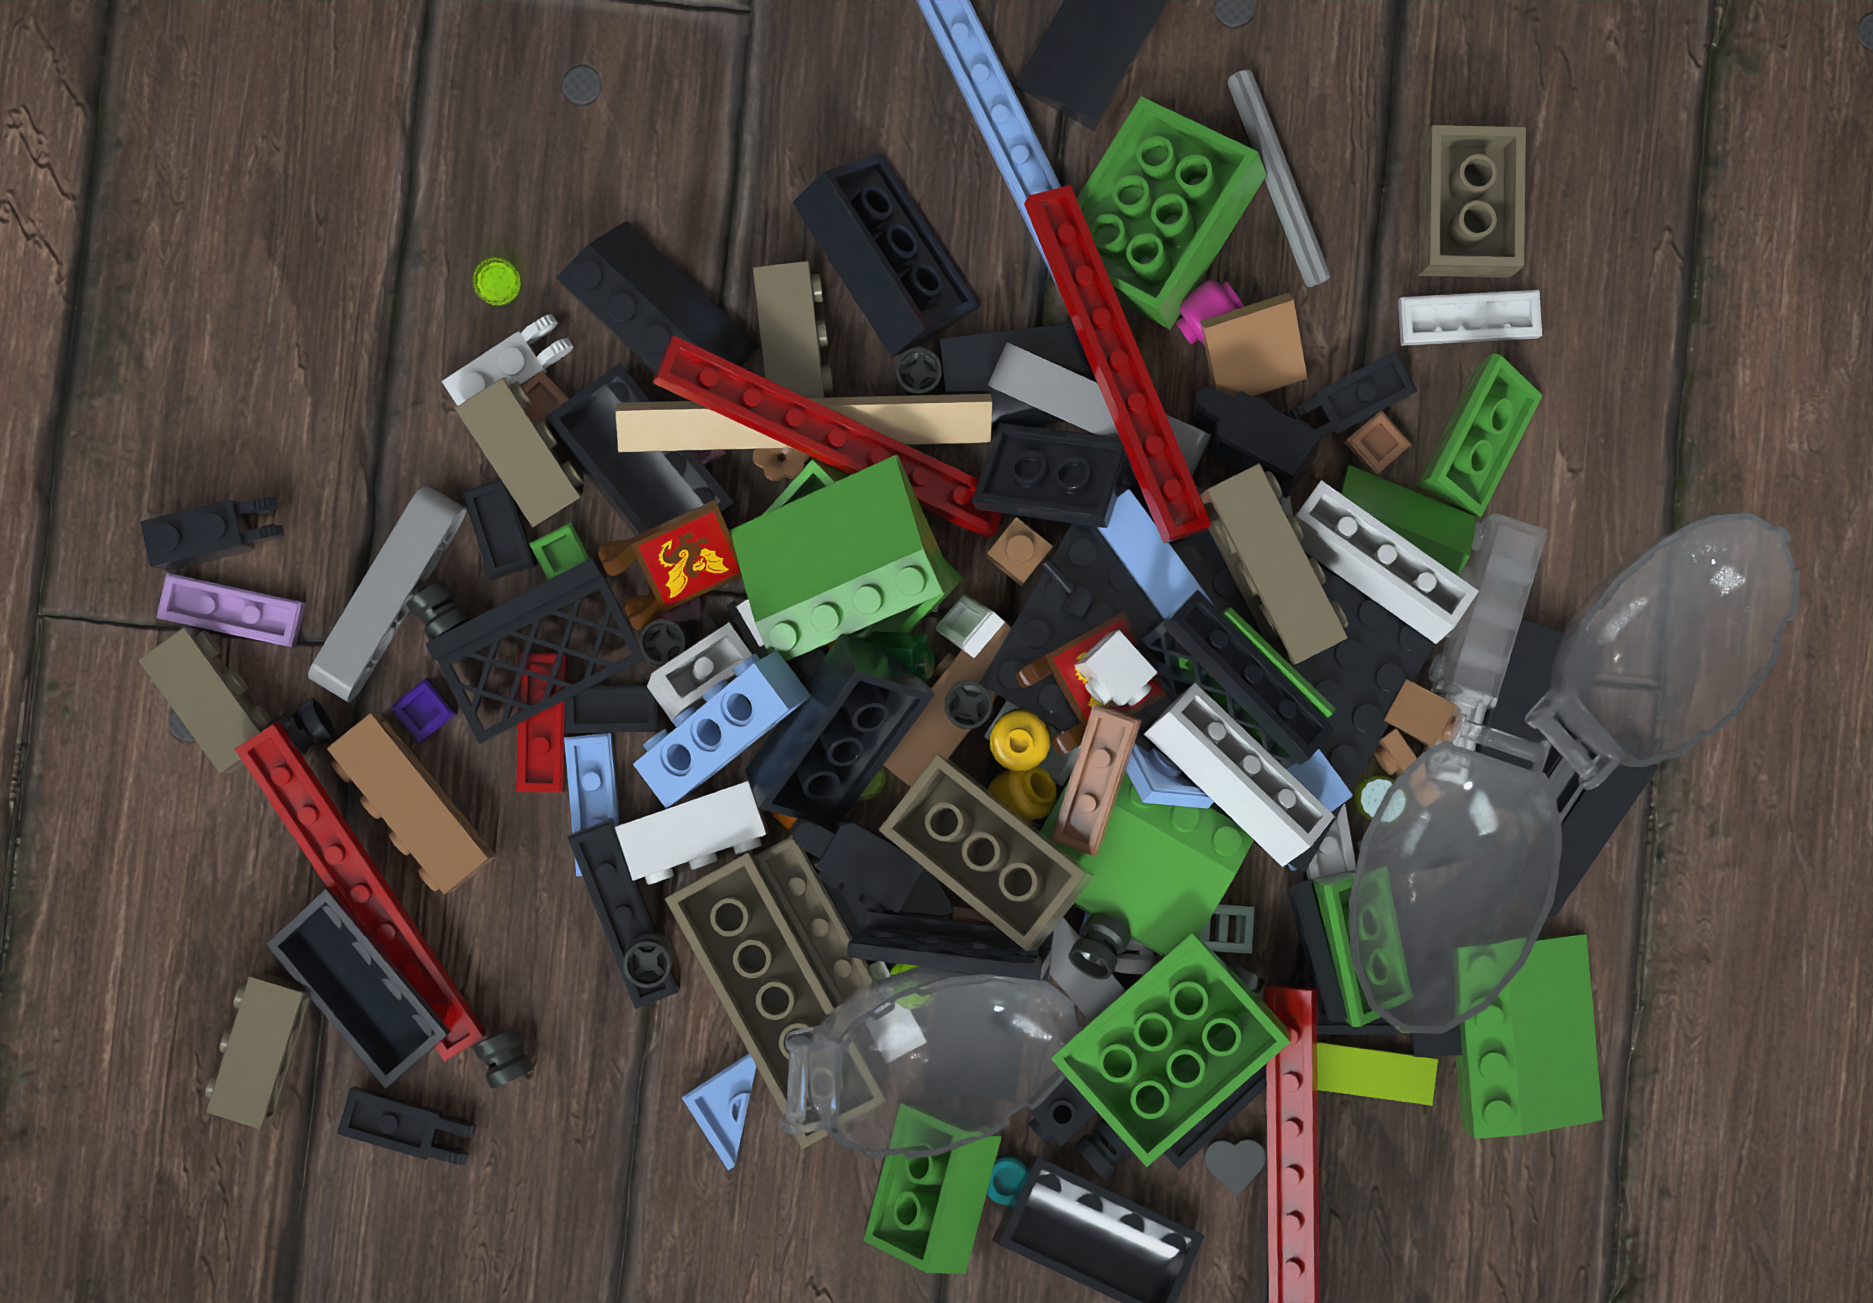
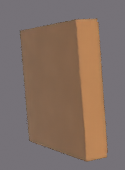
M1289 292L1200 321L1212 384L1216 391L1221 390L1233 398L1237 396L1240 390L1250 396H1255L1308 379L1294 299Z

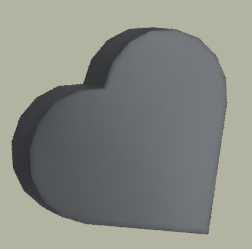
M1217 1138L1210 1141L1204 1148L1203 1160L1209 1171L1234 1195L1238 1196L1265 1165L1266 1155L1262 1146L1253 1138H1238L1233 1143L1224 1138Z

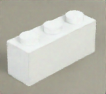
M749 781L615 827L632 880L645 877L647 885L674 876L671 867L689 861L693 870L718 861L716 852L733 846L735 854H739L762 846L760 836L770 833L763 811L757 806Z

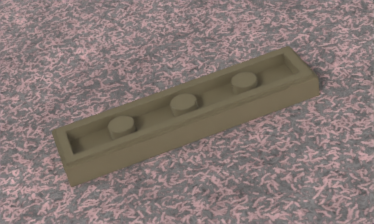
M790 836L754 856L839 1013L843 1020L846 1021L885 999V995L866 960L847 957L848 942L853 937L823 882L817 878L818 873L804 848H800L799 844L795 843L796 840L792 839L793 836Z

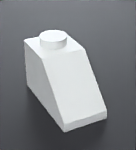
M727 623L652 672L647 687L672 721L690 706L695 704L699 708L705 704L706 701L702 695L723 679L729 684L737 678L733 669L752 654L730 623Z

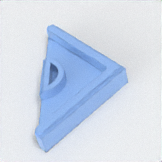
M1134 743L1126 771L1143 803L1206 809L1211 806L1214 801L1201 788L1194 786L1180 776L1182 770L1174 762L1155 748L1147 752Z
M749 1053L682 1096L685 1104L728 1170L736 1164L757 1067Z

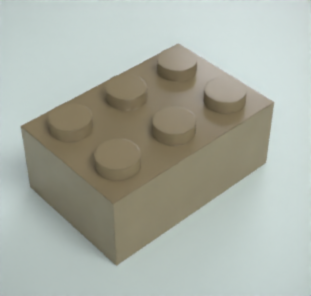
M1432 125L1421 138L1419 276L1511 278L1524 267L1526 127Z

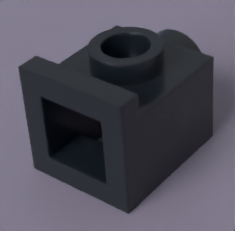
M1063 1072L1027 1106L1029 1113L1034 1117L1028 1123L1033 1131L1045 1143L1048 1144L1054 1138L1061 1146L1094 1114L1098 1113ZM1059 1105H1066L1071 1109L1069 1118L1064 1121H1059L1053 1116L1054 1109Z

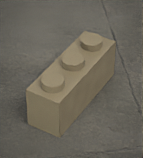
M808 261L753 267L765 379L806 398H825V393H833V382L830 365L822 366L820 348L828 347L825 319L816 320L814 302H823L820 274L811 275Z
M503 377L454 409L531 526L534 527L579 499L582 493L578 487L584 481L572 462L567 460L562 463L553 450V447L559 443L546 422L542 420L536 424L527 410V407L533 403L519 381L517 380L510 384L507 377Z
M183 627L138 661L219 774L235 773L245 764L234 749L270 727L272 718L260 705L254 707L244 693L248 690L244 679L233 668L227 669L217 656L221 653V649L215 639L205 630L200 632L199 629Z
M265 972L251 975L247 981L243 980L234 999V1007L239 1008L234 1025L227 1027L220 1043V1052L224 1053L220 1069L213 1072L207 1084L205 1096L210 1098L206 1113L258 1129L274 1121L312 1000L297 982Z

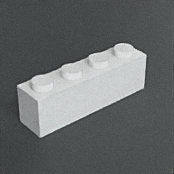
M1322 480L1294 516L1304 535V540L1300 541V544L1305 552L1435 644L1457 625L1479 592Z
M1196 683L1169 705L1144 733L1148 739L1282 867L1310 848L1335 817Z

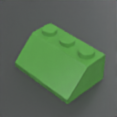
M899 1105L864 1241L926 1273L966 1274L1001 1136L969 1122Z

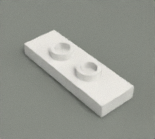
M1539 290L1401 297L1398 300L1401 346L1536 339L1542 336Z

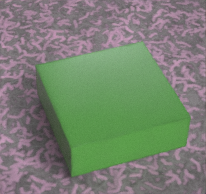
M571 522L529 543L548 580L591 559Z

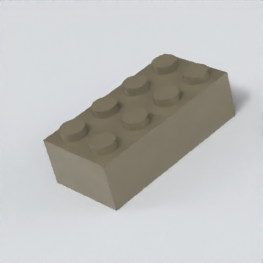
M1259 463L1207 489L1200 495V498L1211 522V526L1208 529L1264 640L1290 665H1295L1347 639L1348 637L1343 628L1348 626V622L1340 605L1335 600L1329 602L1321 586L1326 583V579L1319 563L1314 557L1308 559L1300 544V541L1304 540V535L1299 523L1292 514L1285 515L1278 501V498L1282 497V492L1276 478L1270 471L1264 473Z
M940 755L934 757L879 829L881 833L1026 951H1037L1095 876L954 762Z

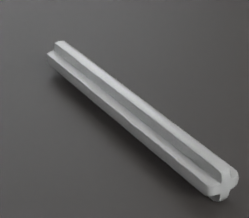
M1249 69L1241 70L1229 77V89L1251 146L1254 150L1258 151L1267 174L1265 182L1304 283L1307 287L1320 285L1330 278L1329 269L1254 75Z

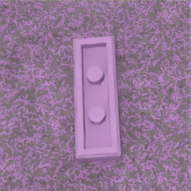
M166 573L156 618L296 648L306 603Z

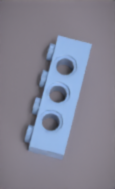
M777 650L762 659L756 653L745 659L733 669L737 678L729 684L723 679L702 695L707 703L699 709L695 704L690 706L672 720L677 728L671 733L664 729L643 745L647 753L633 765L666 809L690 795L811 697ZM746 697L750 700L752 707L747 702Z

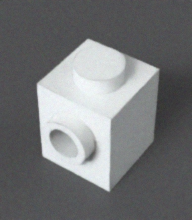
M1120 630L1107 633L1074 664L1088 680L1085 688L1090 695L1100 704L1105 706L1109 703L1112 707L1124 705L1126 702L1130 707L1135 705L1151 690L1152 687L1147 682L1158 673Z

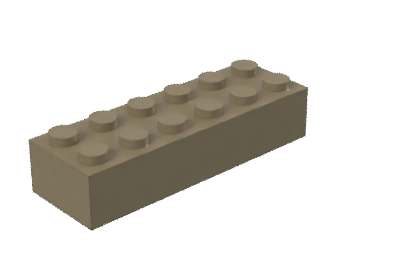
M753 850L670 895L665 900L800 1147L804 1149L885 1104L887 1094L847 1021H844L758 866Z

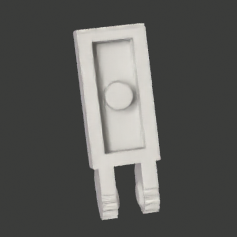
M549 314L527 326L522 333L519 331L444 379L442 383L457 406L503 377H507L510 384L518 380L523 385L538 372L546 373L545 369L572 351L573 345L568 338L554 342L538 356L535 355L530 347L532 343L549 334L558 325L554 316Z

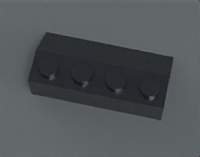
M881 153L824 171L793 201L805 225L818 241L829 262L843 280L854 301L868 319L891 357L923 344L979 307V304Z
M627 221L589 243L556 277L565 290L655 374L667 344L673 336L679 337L740 367L760 348L756 341ZM680 396L684 401H691Z
M843 634L839 636L804 686L811 697L777 724L745 770L757 806L760 809L798 819L799 817L804 818L806 816L808 819L811 818V821L815 820L824 826L831 827L835 820L846 816L934 697L933 690L882 647Z

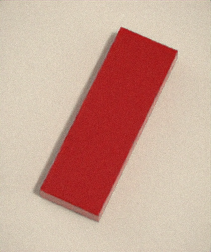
M519 653V664L523 653ZM531 653L526 669L550 677L557 654ZM565 654L557 679L567 683L568 654ZM524 674L518 692V701L531 706L542 701L548 682ZM555 684L552 695L564 690V687ZM565 701L518 725L516 792H565ZM518 707V713L525 710L523 708Z

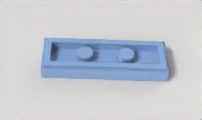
M613 733L565 737L572 832H577L613 818L616 827L621 825ZM575 859L576 876H582Z

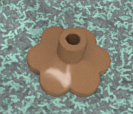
M755 448L753 451L754 463L763 468L765 477L771 481H779L784 477L795 479L804 469V463L811 457L794 448Z

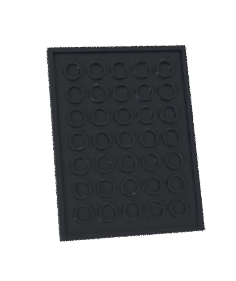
M1129 461L1118 497L1130 489L1154 522ZM1195 485L1199 496L1205 492L1204 489ZM1074 523L1069 527L1051 560L1070 580L1085 588L1091 594L1094 601L1092 609L1084 620H1080L1066 611L1062 605L1069 594L1045 570L979 683L1019 708L1038 714L1047 724L1061 732L1077 725L1079 721L1054 676L1050 674L1035 684L1022 688L1015 678L1016 671L1123 611L1126 612L1140 639L1164 620L1098 528ZM1207 528L1203 532L1168 542L1219 611L1231 607L1263 638L1209 529ZM1305 552L1308 559L1312 558L1311 555ZM1316 560L1326 579V583L1321 586L1329 602L1335 600L1346 616L1348 626L1343 629L1348 638L1291 666L1336 709L1326 719L1335 729L1320 746L1319 750L1351 792L1389 725L1384 719L1405 680L1414 682L1435 643ZM1146 648L1159 662L1166 663L1163 652ZM1183 683V684H1184V687H1185L1186 689H1188L1189 687L1192 686V685ZM1169 695L1132 715L1142 720L1135 743L1147 752L1155 748L1165 755L1144 733L1169 705L1174 702ZM1183 771L1181 772L1180 776L1200 788ZM1215 802L1211 804L1210 808L1233 820ZM1344 803L1331 812L1335 817L1313 845L1288 862V864L1302 872H1306ZM1255 840L1253 841V844L1262 848Z

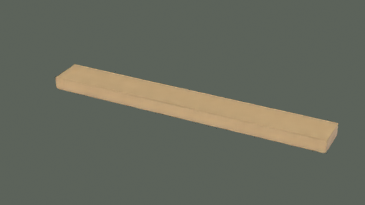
M991 394L808 398L905 445L991 442ZM693 401L616 403L618 452L792 448Z

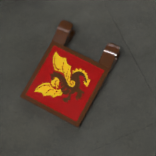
M715 500L630 539L604 543L597 550L606 572L612 576L622 573L638 559L653 591V595L635 596L624 603V609L633 628L636 630L644 629L646 625L656 620L662 613L742 576L733 540Z
M1125 611L1015 673V678L1022 688L1031 686L1052 674L1079 723L1053 737L1052 744L1059 754L1068 753L1081 745L1093 705H1102L1087 691L1085 684L1088 680L1074 664L1107 633L1120 630L1132 645L1140 640ZM1151 678L1147 682L1152 687L1151 690L1135 705L1130 707L1126 702L1124 705L1112 707L1107 703L1104 707L1132 716L1168 694Z

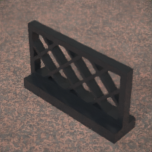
M591 558L425 643L433 660L438 662L479 744L646 660L606 580L607 576L597 560ZM600 590L608 605L602 624L578 617L583 599ZM574 604L571 614L560 611ZM552 614L569 619L560 646L536 638L542 619ZM612 615L620 630L609 627ZM576 622L600 629L591 656L567 648ZM532 625L529 636L519 633V631ZM607 632L624 637L632 655L616 663L598 658ZM511 635L527 640L519 667L495 659L501 640ZM534 643L558 650L550 677L526 669ZM491 646L488 657L477 654ZM565 653L590 660L584 679L575 684L557 679ZM468 657L485 661L478 687L475 688L461 683L453 665ZM596 663L608 666L593 674ZM493 664L517 672L509 698L485 691ZM524 674L548 682L542 701L533 706L516 701ZM555 684L566 687V689L552 695ZM465 690L475 693L472 703ZM486 696L507 703L501 722L485 730L477 715L482 697ZM514 706L525 709L511 716Z
M1198 589L1175 611L1133 645L1158 672L1152 679L1174 701L1187 690L1183 683L1189 685L1196 683L1212 699V691L1226 695L1228 706L1221 703L1217 704L1245 731V726L1259 729L1262 740L1254 739L1285 769H1288L1295 763L1301 765L1308 761L1335 729ZM1146 648L1163 652L1166 663L1159 662ZM1178 657L1191 660L1194 671L1180 668Z
M869 909L866 911L865 928L848 942L847 957L1048 981L1051 971L1054 931L1049 934L1037 951H1026L993 923L901 912L896 913L885 910L881 914L873 909Z

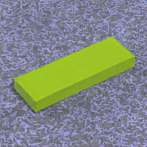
M1317 1041L1318 1090L1433 1105L1438 1065L1436 1057H1414L1409 1053Z

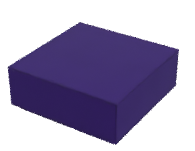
M429 678L422 680L390 707L418 743L426 741L458 714Z

